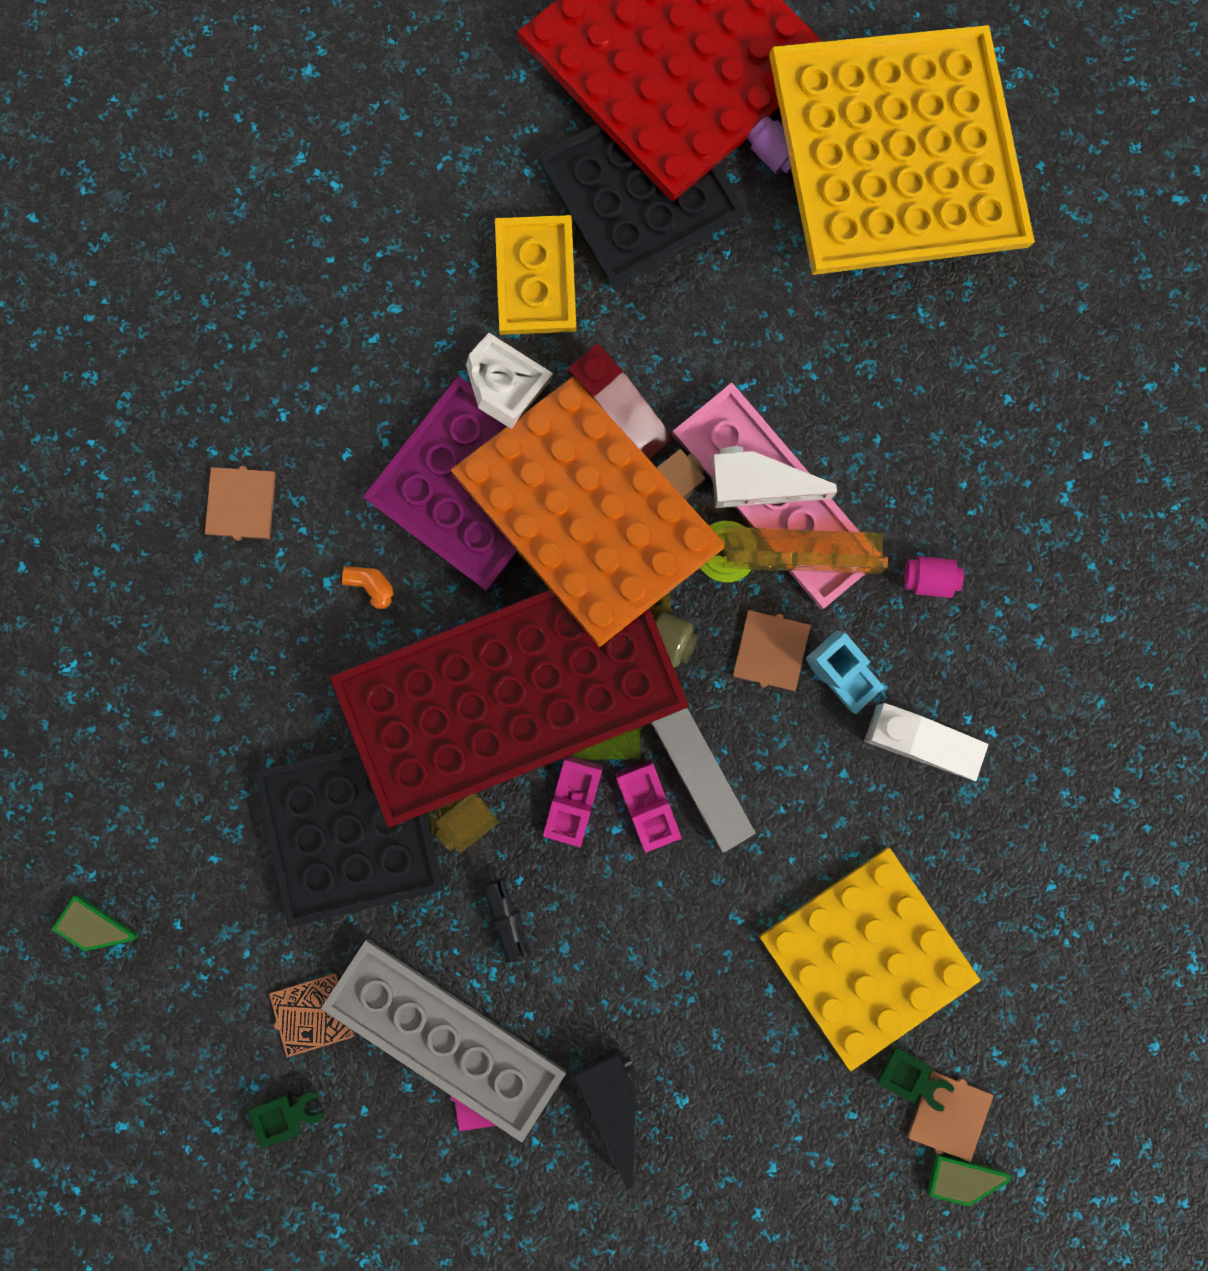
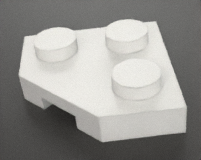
M490 333L469 354L466 363L478 408L511 429L520 416L527 411L547 387L553 375L552 372Z

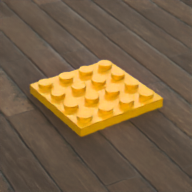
M888 847L758 936L850 1072L981 981L892 850Z

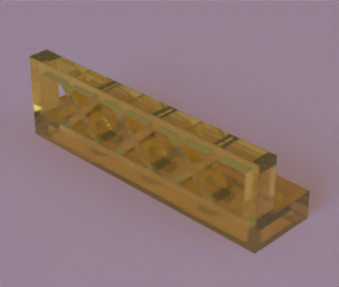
M725 527L723 568L880 574L888 568V556H882L883 533Z

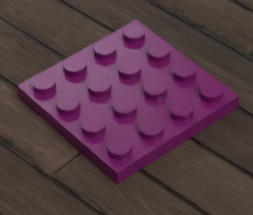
M458 376L363 498L488 592L518 554V551L455 479L451 469L507 426L478 408L472 385Z

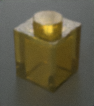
M478 793L466 797L436 821L440 828L436 835L449 851L456 848L459 853H462L500 822Z

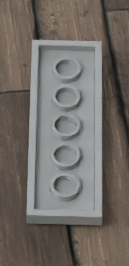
M368 939L365 940L321 1008L520 1142L524 1141L566 1074L565 1069Z

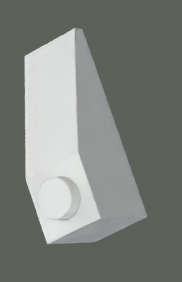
M743 447L722 448L719 450L720 454H714L711 460L715 508L830 500L837 493L836 484L754 451L743 452Z
M886 703L876 705L864 742L972 781L977 780L988 747L987 743L923 716Z

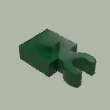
M894 1046L876 1081L879 1085L915 1104L919 1094H922L929 1106L937 1111H944L945 1106L939 1101L934 1100L935 1090L945 1088L953 1093L955 1089L944 1078H928L933 1067Z
M318 1090L306 1091L294 1104L289 1093L253 1106L248 1110L261 1149L299 1135L302 1132L300 1121L314 1124L326 1115L325 1109L312 1113L306 1106L308 1100H312L319 1095Z

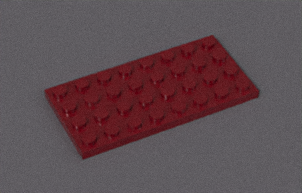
M551 590L330 677L388 828L690 707L650 608L599 647Z

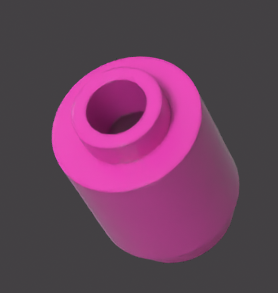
M918 556L917 559H908L904 573V589L912 590L914 595L952 598L955 591H961L964 570L963 568H958L957 560L925 556Z

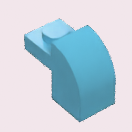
M834 631L806 657L809 666L817 677L833 690L852 713L857 714L885 688L867 668L870 661L845 632Z

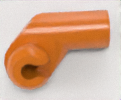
M344 566L342 574L343 585L364 587L371 597V605L377 609H385L391 605V597L394 595L393 587L381 571L372 568Z

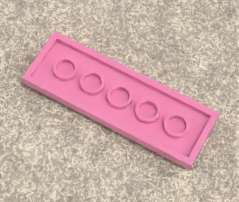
M730 383L672 432V435L687 453L693 454L705 469L704 473L711 481V460L713 455L720 454L719 450L722 448L734 446L743 447V452L754 451L809 473L733 383ZM832 499L734 507L821 610L883 560Z

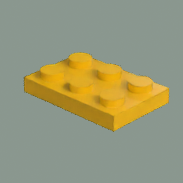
M572 216L495 218L500 335L577 332Z

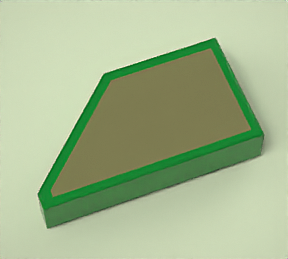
M79 895L72 898L52 928L54 932L83 951L133 941L139 935Z
M936 1153L927 1194L930 1197L969 1207L1010 1182L1012 1175L1006 1171Z

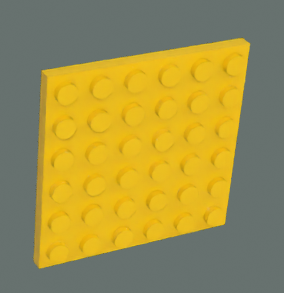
M989 25L777 46L771 49L769 57L812 275L1029 248L1035 242Z

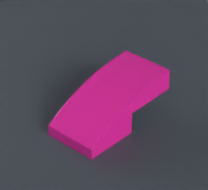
M572 756L565 757L543 837L581 847L603 765Z
M652 760L615 773L645 853L682 839Z

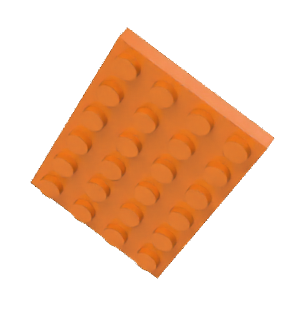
M571 377L520 416L512 429L506 427L451 469L455 479L599 647L724 549V542L574 377Z

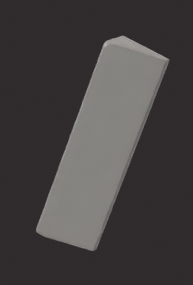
M684 709L652 722L651 724L720 851L724 853L756 834L689 710Z

